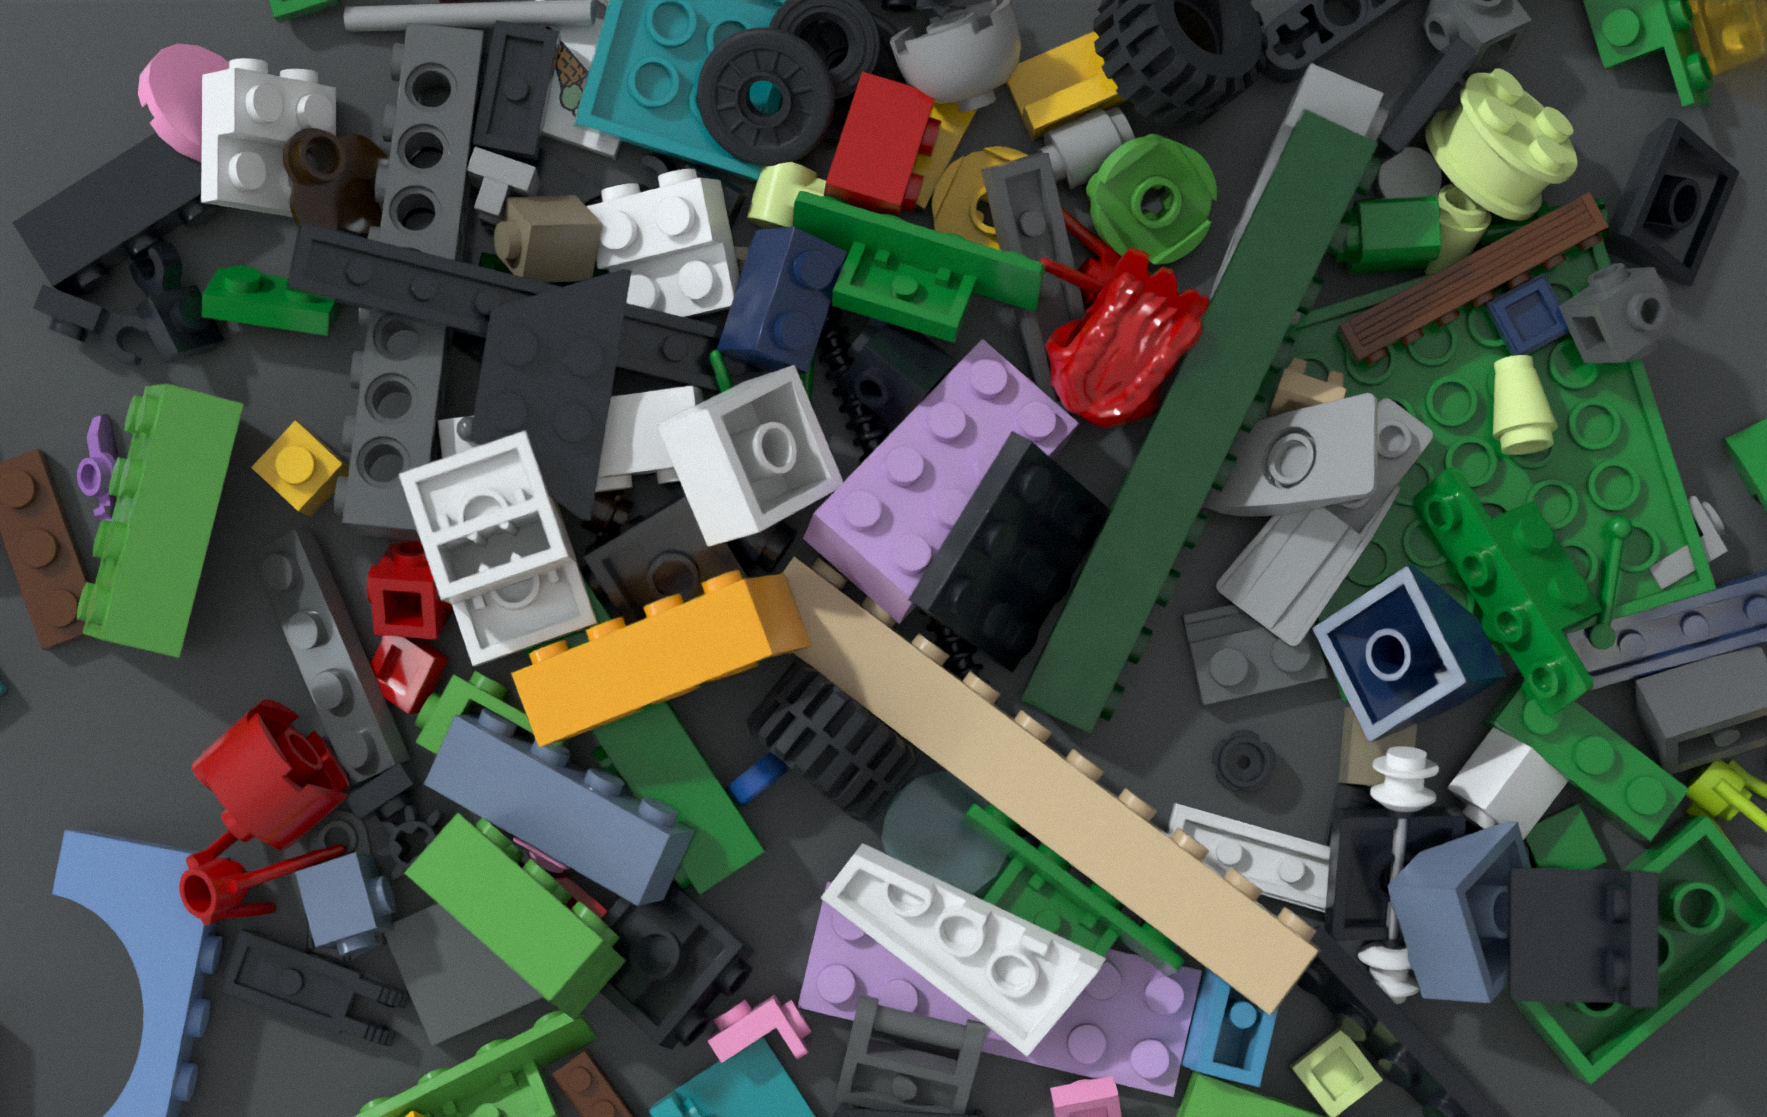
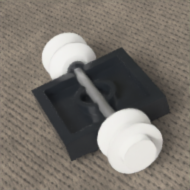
M1405 746L1389 748L1386 756L1373 760V768L1385 775V782L1373 786L1370 794L1386 808L1333 809L1324 929L1335 941L1375 940L1359 948L1357 956L1363 963L1370 965L1369 971H1366V973L1395 1004L1405 1002L1407 996L1418 993L1420 989L1417 979L1408 975L1409 969H1412L1408 961V950L1397 915L1391 906L1387 885L1419 852L1464 837L1466 815L1458 807L1425 808L1436 801V793L1424 787L1425 778L1438 774L1439 766L1433 761L1426 759L1427 753L1425 751Z

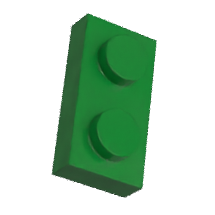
M237 265L228 268L218 267L202 294V317L328 336L342 310V304L285 290L287 277L262 274L254 267Z

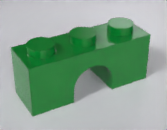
M1521 672L1518 673L1481 722L1490 730L1495 727L1533 748L1585 796L1582 800L1632 840L1651 841L1689 791L1686 786L1574 701L1565 709L1552 716L1548 715Z

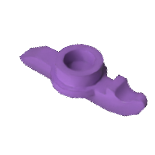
M103 414L92 419L86 437L90 457L80 462L77 469V481L85 495L98 498L99 508L93 509L94 516L101 521L103 519L111 521L117 496L109 494V484L118 456L111 419L108 414Z

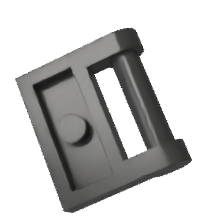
M860 994L835 1100L876 1110L965 1114L987 1025L967 1019L966 1025L878 1005L879 998ZM876 1030L960 1050L958 1059L870 1039L871 1031Z

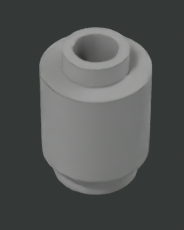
M1115 106L1107 111L1098 107L1044 132L1045 146L1038 149V153H1049L1055 182L1062 181L1067 189L1072 190L1089 182V179L1099 171L1102 163L1114 150L1124 143L1135 139L1129 122L1118 107Z

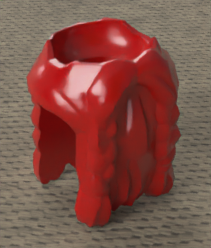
M1133 247L1129 248L1116 263L1114 273L1106 280L1104 288L1098 293L1095 303L1086 310L1085 316L1073 319L1057 328L1045 344L1051 361L1050 385L1054 387L1066 410L1081 415L1091 424L1103 428L1110 426L1122 427L1132 421L1151 417L1159 409V387L1173 372L1182 354L1191 350L1199 341L1204 330L1202 321L1199 318L1205 313L1210 299L1206 294L1201 295L1195 288L1179 293L1177 291L1178 276L1174 270L1161 267L1154 274L1148 272L1150 255L1143 250H1136Z

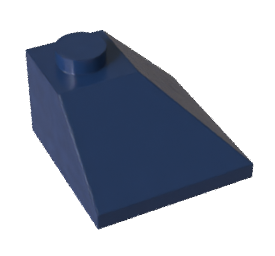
M1415 565L1406 566L1312 628L1368 742L1378 741L1455 708L1507 676L1478 618Z

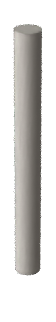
M594 0L346 7L344 10V25L347 32L406 30L407 23L469 29L495 28L496 20L532 27L594 25L596 21Z

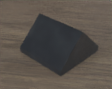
M1668 117L1646 137L1609 225V236L1603 239L1607 253L1642 268L1655 267L1658 275L1683 285L1692 286L1740 172L1681 120Z

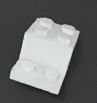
M526 431L399 474L442 601L452 604L472 666L476 667L598 625L559 506L548 494L529 435Z

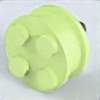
M1496 68L1491 74L1475 73L1461 86V101L1452 110L1439 111L1428 121L1425 128L1428 147L1440 168L1451 180L1449 184L1454 183L1469 198L1498 216L1516 221L1527 220L1540 208L1542 203L1541 193L1550 183L1559 184L1565 182L1576 171L1577 156L1569 139L1574 132L1573 127L1562 113L1554 108L1544 107L1524 91L1520 83L1507 71Z

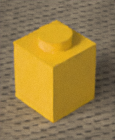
M296 420L251 467L297 511L310 517L335 493L338 477H348L349 465L309 428Z

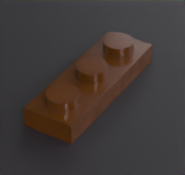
M36 449L0 463V535L42 650L49 651L88 636L82 634L85 621L77 619V609L83 587L86 582L91 583L44 451Z

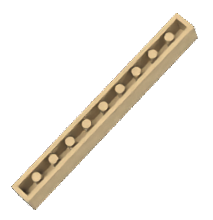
M796 557L791 560L783 573L811 643L810 647L794 652L795 655L818 670L854 700L1266 1013L1271 1015L1277 1010L1321 951L1320 948L1310 942L1317 932L1313 927L1285 907L1277 917L1256 901L1263 892L1261 888L1232 867L1225 876L1221 875L1203 861L1210 850L1179 827L1172 836H1169L1153 824L1150 820L1157 811L1127 788L1122 791L1119 797L1098 782L1104 773L1100 767L1075 749H1072L1069 755L1064 757L1046 743L1052 734L1048 728L1023 710H1020L1015 719L994 704L1001 693L971 671L963 680L943 666L950 655L922 634L918 633L911 642L895 630L893 625L896 621L871 598L867 596L861 604L842 590L849 579L824 560L817 557L812 566Z

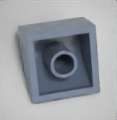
M1504 822L1421 851L1387 885L1391 906L1397 915L1408 950V961L1414 970L1422 998L1491 1003L1507 985L1508 873L1512 868H1531L1518 822Z

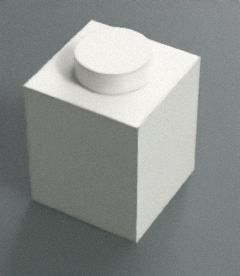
M1493 727L1447 788L1467 805L1462 812L1466 815V820L1480 831L1504 822H1518L1524 840L1568 781L1533 748Z

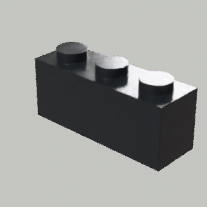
M154 133L12 223L52 287L69 295L76 292L77 295L81 296L104 285L111 277L108 271L128 258L132 262H136L148 257V249L165 243L162 238L163 236L182 224L186 228H191L203 223L212 217L219 207L213 204L201 203L202 162L177 152L160 138L157 133Z

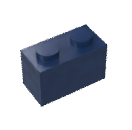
M795 227L756 230L717 350L768 373L795 365L798 373H808L833 297V289L840 275L847 251Z

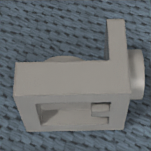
M1688 496L1687 500L1707 561L1710 562L1728 551L1720 536L1725 534V528L1717 512L1708 502L1704 501L1700 504L1696 496ZM1687 545L1648 568L1661 590L1695 571Z

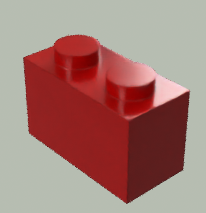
M862 72L826 180L824 196H831L845 204L882 215L890 214L900 217L902 210L914 213L924 176L914 173L920 154L931 158L942 123L941 120L931 118L935 98L929 97L915 87Z

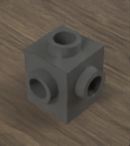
M1431 0L1420 23L1426 30L1431 44L1438 50L1443 49L1459 37L1477 51L1474 54L1476 58L1461 75L1465 79L1513 56L1532 19L1518 0Z
M1616 263L1604 267L1588 277L1589 287L1558 306L1584 363H1623L1641 359L1659 348V338L1680 325L1670 303V292L1665 283L1659 278L1655 267L1626 269L1624 263Z

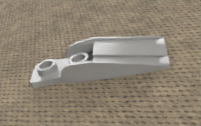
M1365 393L1256 421L1250 433L1239 429L1228 453L1238 457L1230 477L1221 492L1210 488L1201 508L1207 507L1213 511L1233 516H1281L1374 495L1377 490V397L1371 393Z
M1388 398L1382 399L1378 403L1377 490L1375 494L1370 497L1281 516H1272L1217 581V591L1289 646L1293 647L1300 644L1371 541L1400 490V486L1397 484L1432 440L1433 433L1431 429Z

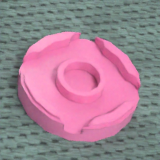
M178 43L161 49L148 63L139 77L138 96L142 108L148 104L149 111L154 116L149 123L158 136L177 152L202 162V75L229 69V62L222 56L199 45Z

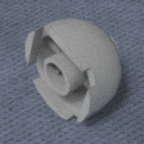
M996 0L985 1L966 6L965 10L956 9L947 12L941 20L938 16L930 18L931 25L926 27L927 33L917 38L912 26L891 37L890 44L906 83L929 97L935 98L934 103L957 102L960 112L972 111L989 105L996 100L993 90L1012 77L1019 64L1022 44L1019 24L1011 0H1004L999 6H997Z

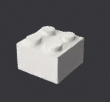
M795 365L742 382L656 425L707 546L758 533L832 493L843 483Z

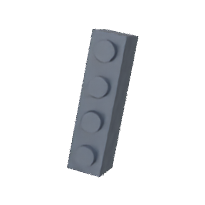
M483 708L481 713L454 716L424 785L637 906L664 900L695 833V830L676 820L679 815L676 809L650 797H643L641 801L622 790L625 783L616 775L596 767H589L587 771L569 761L571 752L564 746L550 744L539 747L536 738L534 741L517 732V724L488 708Z

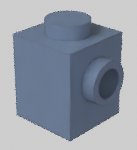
M355 852L295 872L315 947L337 948L340 957L353 955L378 946L375 936L394 930L390 916L391 913L396 912L394 891L388 878L385 875L379 876L374 856Z

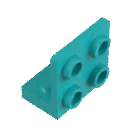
M764 1036L724 1062L717 1061L655 1102L649 1110L652 1117H816Z

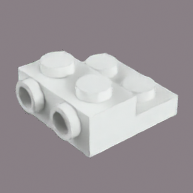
M250 58L230 60L229 69L202 75L201 203L293 217L289 202L293 182L284 168L283 150L286 142L292 135L306 128H318L336 136V87L318 84L319 73L308 69H286L280 71V76L268 74V62ZM306 152L308 163L317 171V160L312 154Z
M696 169L676 170L658 176L660 188L640 193L639 184L637 183L617 185L601 190L603 202L586 206L602 223L596 253L598 269H606L610 273L621 269L632 271L626 303L685 318H693L730 309L740 276L721 180L697 178Z

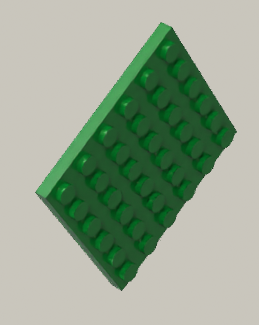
M1604 241L1584 252H1580L1578 246L1564 253L1566 261L1548 271H1545L1543 266H1540L1528 273L1531 279L1544 273L1558 300L1563 304L1590 286L1587 281L1590 275L1611 265ZM1436 273L1312 310L1307 316L1301 314L1296 326L1289 325L1285 335L1295 339L1280 373L1277 375L1267 371L1256 393L1266 398L1257 421L1267 418L1283 371L1289 367L1295 357L1307 361L1304 375L1326 382L1331 370L1343 373V388H1346L1344 398L1365 393H1371L1376 396L1378 403L1382 399L1388 398L1430 428L1433 433L1430 443L1397 484L1400 486V490L1391 507L1351 571L1316 619L1318 624L1406 566L1415 565L1478 618L1496 655L1508 652L1414 503V496L1443 471L1452 467L1460 469L1491 519L1533 501L1600 606L1612 539L1607 532V525L1615 516L1627 517L1633 525V531L1631 536L1624 541L1612 620L1716 589L1642 358L1623 363H1584L1571 333L1529 354L1528 356L1533 358L1534 368L1537 370L1558 428L1552 432L1554 444L1550 448L1530 454L1507 455L1502 453L1500 441L1493 439L1494 363L1511 355L1484 305L1474 309L1471 303L1457 310L1460 315L1458 319L1441 328H1438L1436 322L1423 328L1422 331L1425 336L1405 347L1402 346L1400 341L1386 348L1389 353L1388 356L1370 366L1366 364L1365 360L1356 365L1354 364L1336 331L1343 322ZM1506 284L1493 291L1497 298L1510 290ZM1687 545L1695 571L1661 590L1648 568ZM1599 613L1589 621L1563 634L1566 635L1597 625ZM1333 671L1342 702L1348 701Z

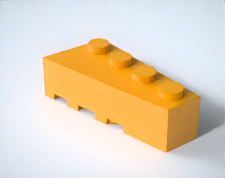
M739 570L728 572L702 583L706 595L684 603L681 594L672 595L643 607L647 619L626 627L623 617L616 618L586 630L590 642L569 650L566 640L529 653L533 665L511 674L538 746L542 747L562 742L644 710L643 706L648 704L656 705L698 690L701 687L700 684L706 681L714 682L760 666L758 661L764 658L786 653L791 654L810 647V640L784 573L742 579Z

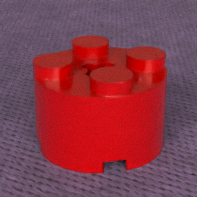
M270 699L261 700L202 752V755L192 763V770L197 779L206 788L213 791L226 809L221 813L222 821L236 838L243 842H249L253 837H256L275 849L284 851L293 846L346 799L348 794L341 792L349 786L344 768L325 740L315 730L305 738L291 725L299 715L285 705Z

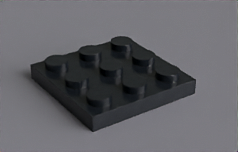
M1012 431L908 600L994 663L1013 673L1021 658L1025 657L1034 647L1038 631L1055 603L1059 602L1067 593L1073 573L1088 549L1092 547L1110 509L1035 443Z

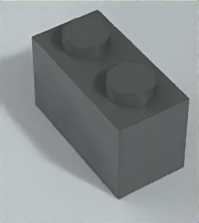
M1759 643L1677 668L1654 672L1648 677L1636 680V719L1661 768L1672 775L1767 745V658Z

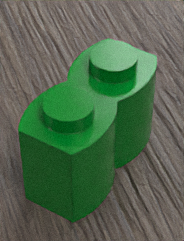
M1416 196L1355 200L1352 210L1346 211L1343 216L1353 220V223L1338 254L1334 256V261L1336 263L1344 262L1345 272L1348 275L1426 270L1429 261L1437 260L1441 249L1437 197Z

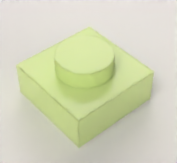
M1339 1028L1289 1066L1328 1117L1338 1116L1383 1080L1352 1039Z

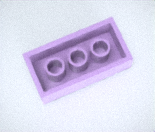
M982 339L814 512L803 539L900 624L916 607L908 599L1010 433L1013 431L1031 440L1054 460L1062 452L1079 423Z

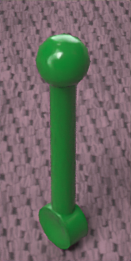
M1615 516L1607 525V532L1612 539L1600 606L1602 611L1599 613L1598 624L1593 626L1588 633L1590 644L1600 650L1611 648L1616 641V633L1611 627L1624 541L1631 536L1633 531L1631 521L1625 516Z

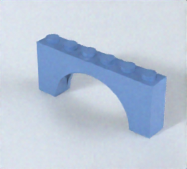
M83 829L65 830L52 894L68 898L85 906L112 928L126 947L133 961L143 999V1032L137 1061L123 1092L103 1117H179L182 1101L189 1102L191 1100L197 1081L198 1065L189 1063L194 1037H203L209 1020L210 1000L202 999L207 973L213 975L216 973L223 948V937L215 935L217 922L204 925L200 918H196L189 913L180 897V877L186 870H189L186 858L199 851ZM220 855L218 857L230 860V857Z

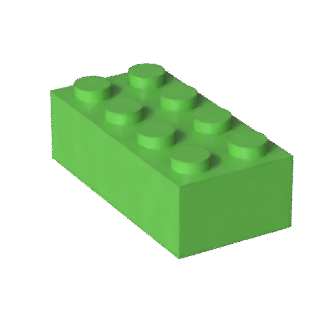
M167 383L145 386L143 397L133 396L128 408L124 428L125 432L133 434L127 459L117 458L109 484V494L117 496L111 521L104 519L101 521L93 546V557L101 559L95 584L85 583L78 604L77 619L85 621L82 634L180 658L243 403Z

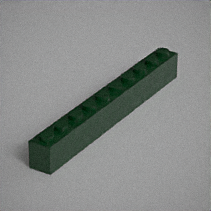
M1302 109L1201 319L1202 327L1204 328L1197 344L1191 350L1185 352L1159 409L1023 688L1021 701L1090 734L1098 718L1108 722L1111 720L1125 690L1124 686L1116 683L1126 660L1135 665L1138 664L1151 638L1153 630L1143 625L1154 603L1165 608L1178 583L1181 573L1172 569L1182 545L1191 550L1196 546L1209 518V515L1200 511V508L1210 488L1219 492L1223 490L1238 457L1228 453L1239 429L1250 433L1266 401V398L1256 393L1267 371L1278 375L1289 356L1295 339L1285 335L1296 311L1306 316L1308 315L1320 292L1324 280L1314 276L1324 253L1326 251L1336 256L1347 237L1353 220L1343 216L1354 192L1365 196L1379 171L1382 160L1373 156L1378 145L1377 142L1307 109Z

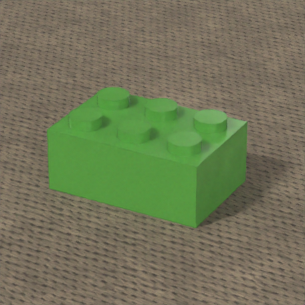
M457 813L406 870L405 874L549 1002L575 1020L626 962L612 948L620 937L580 901L571 910L566 908L564 905L572 898V895L532 859L523 868L519 867L517 864L523 859L525 854L485 818L482 817L473 826Z

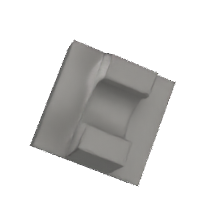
M478 147L474 148L466 169L472 186L480 189L474 206L475 211L480 212L479 220L495 226L503 219L506 197L537 196L541 185L536 167Z

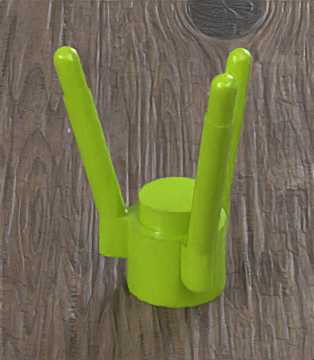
M1720 759L1704 764L1687 783L1686 787L1689 791L1686 796L1693 802L1685 812L1689 815L1708 816L1731 845L1732 843L1714 819L1717 815L1725 822H1728L1740 811L1767 833V814L1749 800L1752 793L1747 790L1749 789L1767 799V783L1748 773L1733 759H1730L1727 763Z

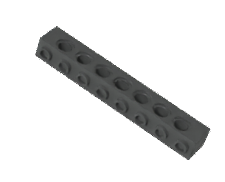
M407 23L404 44H394L391 57V80L399 82L397 103L386 104L383 119V141L391 142L389 165L378 166L375 180V202L383 203L381 227L371 226L368 239L462 262L472 183L466 169L474 151L472 140L489 53L484 31ZM443 87L451 92L447 101L440 106L426 107L418 103L420 95L428 88ZM434 147L443 152L440 161L431 168L420 169L410 164L414 153L421 148ZM416 208L432 210L435 213V217L427 228L413 231L402 226L404 217L411 210ZM359 308V326L367 327L365 350H355L352 358L350 385L352 389H359L356 414L347 413L344 420L342 449L344 452H351L348 477L339 476L336 482L334 514L343 515L342 523L348 532L353 535L421 542L400 477L398 476L389 482H378L370 477V471L373 463L384 455H396L403 459L401 473L438 460L440 444L438 420H443L454 331ZM409 330L419 335L417 347L409 354L397 356L386 351L388 340L399 331ZM401 392L411 397L410 408L403 416L388 419L378 414L379 405L387 395Z

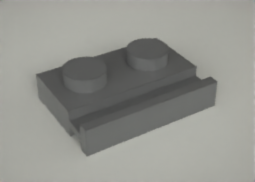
M1235 604L1181 616L1201 706L1328 678L1321 645L1312 629L1316 626L1315 622L1300 644L1292 647Z

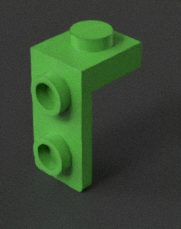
M474 671L470 680L462 676L453 675L442 696L435 692L429 696L415 721V726L423 729L415 743L438 754L454 716L470 714L476 702L533 733L526 712L503 700L509 689L493 679ZM571 738L554 744L566 748Z

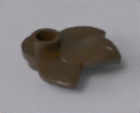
M306 128L292 135L286 142L283 150V164L287 175L293 182L289 202L293 219L298 227L302 223L335 231L338 228L352 234H369L371 226L381 227L382 214L379 203L375 202V193L370 181L376 178L379 165H389V158L372 140L358 134L337 138L328 131L318 128ZM306 152L312 154L317 160V171L308 163Z

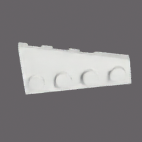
M863 843L821 896L823 901L1027 1057L1099 972L1106 959Z

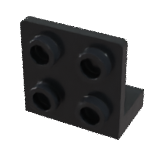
M1510 869L1508 873L1509 998L1515 1001L1616 1002L1629 1007L1658 1008V872L1617 869Z

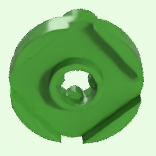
M1155 133L1130 140L1114 150L1102 163L1099 171L1089 179L1086 195L1091 203L1090 215L1092 223L1101 240L1120 256H1123L1131 247L1136 250H1143L1150 255L1149 262L1155 265L1168 264L1184 257L1204 239L1212 223L1207 218L1211 211L1212 199L1214 201L1217 200V185L1210 166L1198 152L1183 143ZM1164 186L1166 193L1159 199L1162 206L1159 213L1154 214L1148 209L1141 211L1140 203L1143 200V194L1150 187L1157 190Z

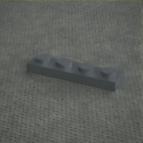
M1036 153L981 169L1000 250L1018 252L1038 262L1042 258H1048L1075 269L1049 153ZM1045 271L1041 298L1037 309L1031 311L1014 305L1013 308L1031 382L1063 410L1069 412L1066 410L1054 387L1050 385L1051 361L1045 344L1057 328L1073 319L1083 318L1085 316V309L1079 287Z
M311 525L294 529L250 553L337 758L348 777L349 786L352 787L366 782L398 763H405L411 760Z

